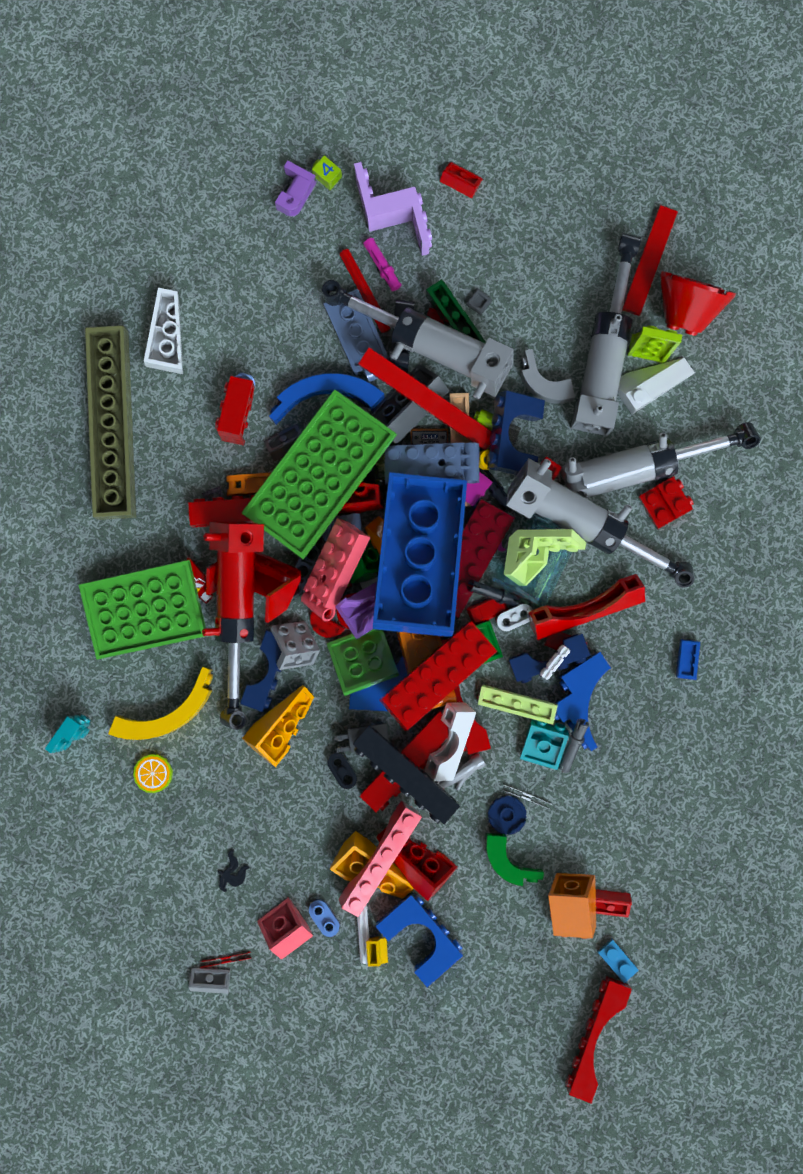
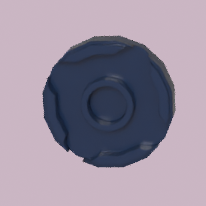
M510 795L495 799L488 811V819L492 828L498 833L505 835L519 832L525 825L527 818L523 803Z

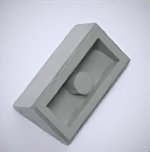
M191 967L188 986L190 991L229 994L230 970Z

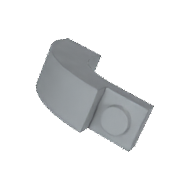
M533 349L525 350L521 361L523 368L527 369L522 370L520 375L528 391L536 398L545 400L548 403L562 404L572 402L575 394L571 379L558 382L545 379L537 369Z

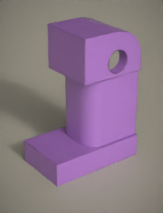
M287 160L284 165L285 173L294 179L286 193L281 191L275 201V205L278 211L288 216H296L301 211L317 181L314 180L316 177L314 174Z

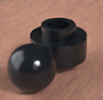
M375 464L372 467V471L363 480L379 485L382 492H384L387 485L383 478H378L379 470Z

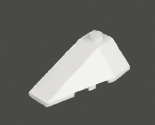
M685 358L628 372L621 376L618 395L631 414H634L695 372Z

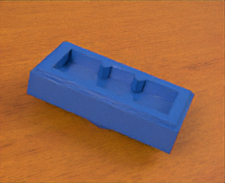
M680 639L676 678L697 679L700 651L699 641Z

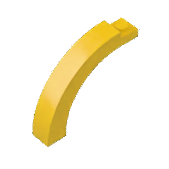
M202 667L192 692L185 702L172 713L152 721H137L122 716H115L108 735L123 739L142 740L163 736L181 728L193 719L207 702L212 690L205 687L210 685L213 679L212 669Z

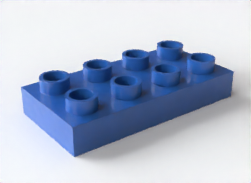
M389 472L373 629L444 637L453 636L467 480Z

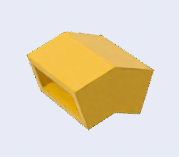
M381 936L369 938L366 941L368 966H381V964L388 963L387 939Z

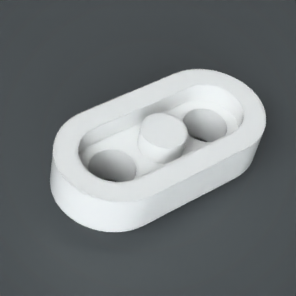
M521 604L501 613L496 621L498 628L502 631H510L530 622L528 612L533 609L527 604ZM522 610L527 612L525 618L520 616ZM504 618L509 619V625L503 624Z

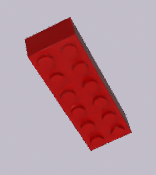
M470 621L381 697L379 701L404 730H409L494 655L497 650L475 624Z

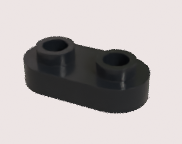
M333 753L327 762L330 771L342 788H353L357 783L355 771L345 755ZM340 759L341 765L336 766L334 760ZM346 775L351 777L350 782H345L344 777Z

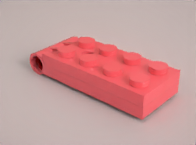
M338 518L303 589L305 592L301 596L302 603L324 621H330L334 617L335 606L340 602L371 538L348 521Z

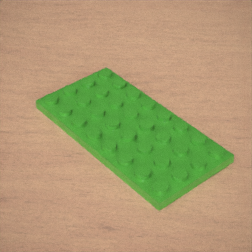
M334 390L243 510L242 514L254 523L264 524V530L304 559L397 434Z

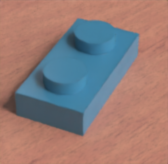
M613 939L597 951L623 983L639 971Z

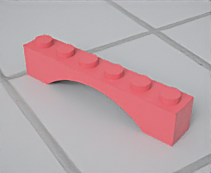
M400 801L390 817L388 826L375 852L360 873L348 883L338 900L342 909L359 917L421 820L422 816L417 809Z

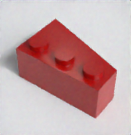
M230 376L229 382L225 383L224 393H226L225 400H221L220 411L222 412L215 424V429H217L221 440L224 442L243 446L245 444L243 434L244 429L248 428L249 422L246 421L249 410L251 411L255 390L252 380Z

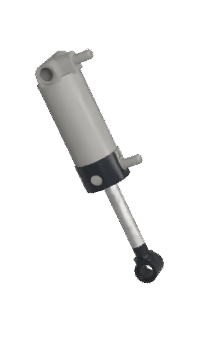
M750 422L739 425L733 434L679 449L674 448L666 433H660L659 440L578 463H576V458L571 457L568 459V464L562 466L560 473L568 489L588 499L603 493L677 475L679 470L678 460L737 445V447L742 446L744 449H752L760 443L761 438L754 425Z

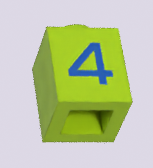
M326 156L316 160L312 166V173L316 176L315 178L329 190L342 178L341 169Z

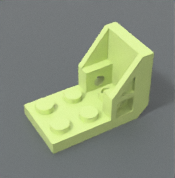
M573 529L516 530L509 537L504 575L519 586H527L547 565L549 551L559 552L560 550L577 552L578 550H585L586 542Z

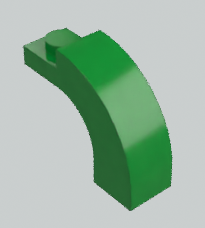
M486 833L487 856L493 869L501 878L518 886H523L524 878L527 882L532 883L543 880L544 872L542 869L518 867L508 860L506 855L507 836L505 834Z

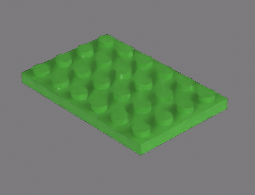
M190 560L79 585L97 660L205 637L202 635V630L206 626Z

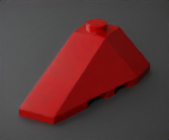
M386 828L376 837L379 843L385 833ZM409 837L394 863L410 885L424 899L429 901L458 866L439 851L434 853L426 849V844L421 842L418 845L411 841Z

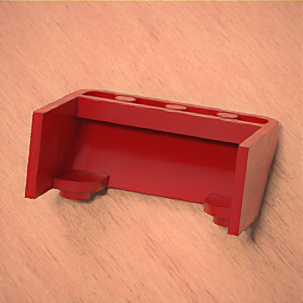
M255 552L254 592L266 597L265 622L269 623L288 609L301 581V571L260 552ZM217 562L207 567L206 595H211L217 591Z

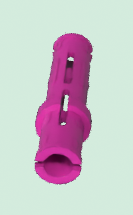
M374 238L367 239L363 245L381 272V278L385 279L391 291L398 290L402 284L394 274V268L388 264Z

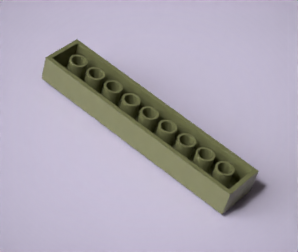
M124 326L85 328L92 515L98 520L136 518L129 332Z

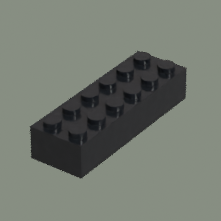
M371 725L354 742V751L362 758L364 755L370 759L369 764L377 771L381 769L385 772L384 777L392 784L396 782L400 786L399 790L406 797L411 795L415 799L414 803L421 810L426 808L430 812L429 817L437 824L442 822L445 825L460 807L457 800Z

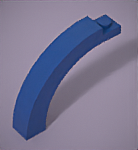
M320 374L300 380L279 394L277 400L281 404L279 406L275 405L271 409L269 417L277 425L290 410L302 401L318 395L332 394L334 390L361 402L371 411L385 396L377 387L360 378L344 374Z

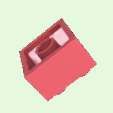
M289 898L257 921L269 949L281 960L313 936L307 922Z

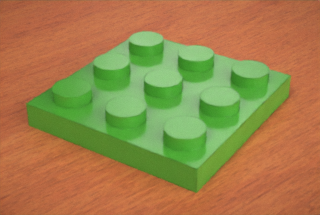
M373 629L358 639L353 634L327 643L344 696L399 676L383 630Z

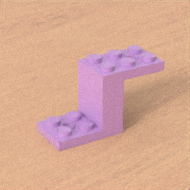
M361 162L355 163V179L369 232L413 221L421 255L429 254V248L432 247V235L430 229H427L426 212L422 211L421 205L423 202L421 194L416 192L415 187L374 197L372 187L369 186L367 168L363 169Z

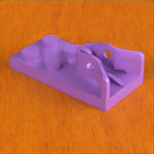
M377 582L353 596L343 599L335 606L356 639L373 630Z

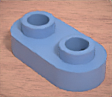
M314 900L309 907L311 918L323 935L327 937L336 935L340 927L338 919L324 900ZM320 907L322 913H316L315 908ZM327 924H332V925H333V929H332V930H328V929L326 928V925H327Z

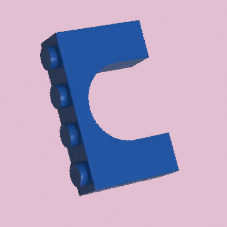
M410 892L376 922V928L388 942L403 928L411 924H421L432 931L436 940L434 949L414 967V973L428 987L463 956L461 951L463 947L456 939L452 940L448 936L450 932L444 924L439 925L437 923L435 913L431 909L426 910L423 906V899L418 894L414 895Z

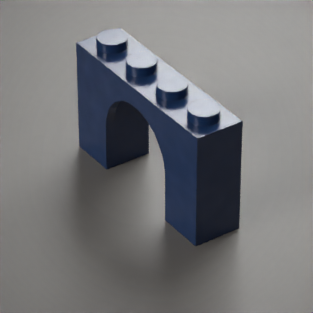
M506 390L497 393L494 399L495 408L492 417V433L489 439L490 450L487 456V469L517 475L528 458L538 463V456L519 452L512 446L508 434L510 423L515 417L528 421L543 419L545 400Z

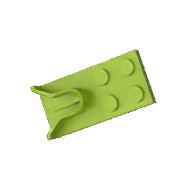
M651 325L643 326L640 332L632 334L627 355L665 363L681 343L683 335L677 334V331L674 330L664 331Z

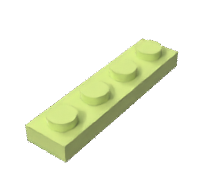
M482 685L478 705L549 724L554 723L558 704L487 685Z

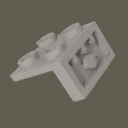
M305 621L273 625L271 627V631L282 651L276 664L279 670L314 664L320 649Z

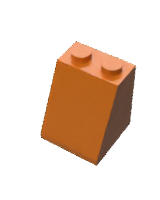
M556 873L548 895L553 935L593 939L596 929L595 875Z

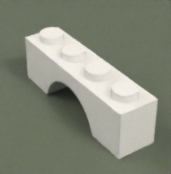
M446 703L441 720L448 726L449 735L445 744L439 750L429 755L425 767V772L434 781L454 780L476 714L467 703Z

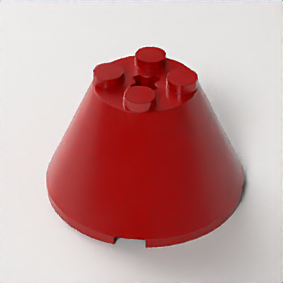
M661 271L660 274L666 327L673 330L683 328L685 329L684 333L696 336L698 333H702L736 295L735 292L726 291L724 293L725 290L723 288L684 276L672 275V273Z

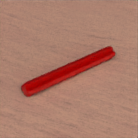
M342 250L340 257L364 302L381 309L350 250ZM375 320L381 333L388 332L391 329L390 326Z

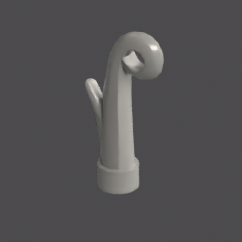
M479 752L471 756L470 760L457 769L454 780L436 781V783L444 789L458 782L456 790H460L469 776L476 770L485 767L486 763Z

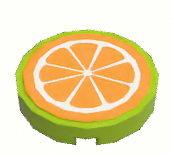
M158 754L144 756L137 762L134 767L133 776L135 783L141 790L147 793H156L169 786L173 776V769L167 758Z

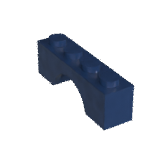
M266 631L260 650L264 652L269 662L268 673L258 684L246 686L240 703L261 712L265 708L269 709L272 698L269 697L272 690L275 691L279 680L276 677L278 672H282L276 665L282 651L273 633Z
M582 633L563 639L562 645L566 646L570 653L567 657L563 658V662L557 669L568 668V664L576 662V664L587 661L586 657L591 656ZM527 652L509 658L516 681H521L522 684L531 681L532 677L538 674L542 677L540 672L543 668L547 667L546 664L549 662V660H535Z

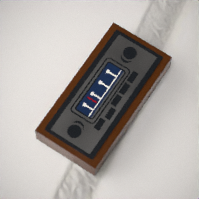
M411 429V445L449 443L448 429Z

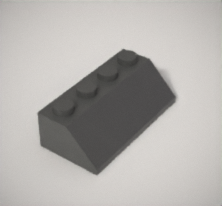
M419 364L409 373L410 376L442 398L449 392V389L438 375ZM393 390L370 413L371 416L397 434L392 441L395 444L401 441L428 414L427 411L396 390Z

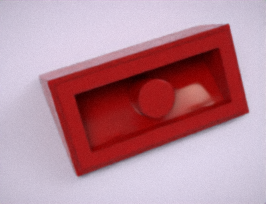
M450 162L443 170L440 182L473 198L483 179Z
M596 889V914L629 917L632 905L630 893Z

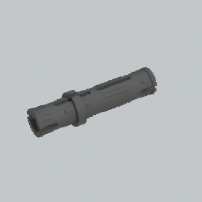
M577 719L575 728L569 735L568 745L558 767L559 770L562 769L561 772H570L579 747L584 743V735L589 727V722L585 723V719Z

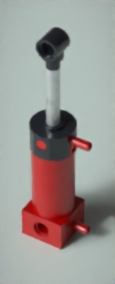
M210 522V533H205L203 537L205 541H209L210 550H217V604L215 628H203L202 635H215L216 641L229 643L227 706L224 707L220 714V722L226 727L239 730L246 723V715L242 712V707L239 706L240 643L254 641L255 552H263L264 524Z

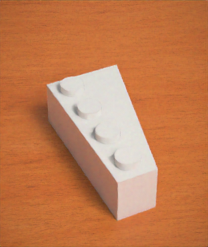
M158 288L144 364L146 367L183 374L178 292Z

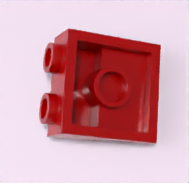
M674 476L638 497L657 530L693 510V500L689 495L685 496L682 491L684 486L681 480L675 479Z

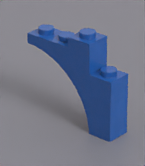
M601 652L595 653L587 661L578 664L559 677L561 679L559 682L560 686L565 692L569 691V694L555 702V704H558L555 720H560L561 722L569 720L570 722L567 724L572 732L577 719H585V723L588 721V707L593 689L599 679L611 669ZM588 727L584 735V743L581 746L584 750L587 748L589 751H593L597 748V745L592 737L590 727Z
M403 656L396 666L399 676L350 694L349 709L388 711L379 699L407 676Z

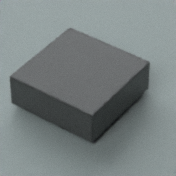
M477 289L466 305L481 316L491 304L492 299Z

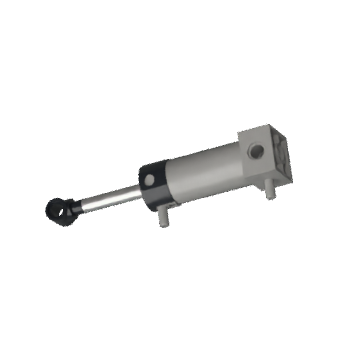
M623 232L621 234L618 245L621 259L610 312H599L595 315L581 393L575 404L571 429L608 436L614 429L619 402H616L633 324V320L629 316L621 314L632 258H635L638 254L641 236Z
M328 280L322 286V293L328 305L340 306L343 304L394 328L392 342L396 346L390 355L392 359L397 360L404 348L471 378V386L476 388L473 397L476 399H480L483 392L496 397L513 366L514 349L491 338H488L485 344L410 307H407L400 317L394 316L347 294V290L341 288L340 284L335 280ZM332 291L336 292L333 295H329V293Z
M528 458L508 487L506 506L520 514L531 518L536 513L563 529H573L588 544L606 554L613 553L620 545L667 571L669 576L675 579L679 587L686 588L694 583V571L690 563H674L625 535L628 529V521L625 518L632 510L630 505H625L617 515L552 480V471L548 469L551 465L550 460L544 459L540 465Z

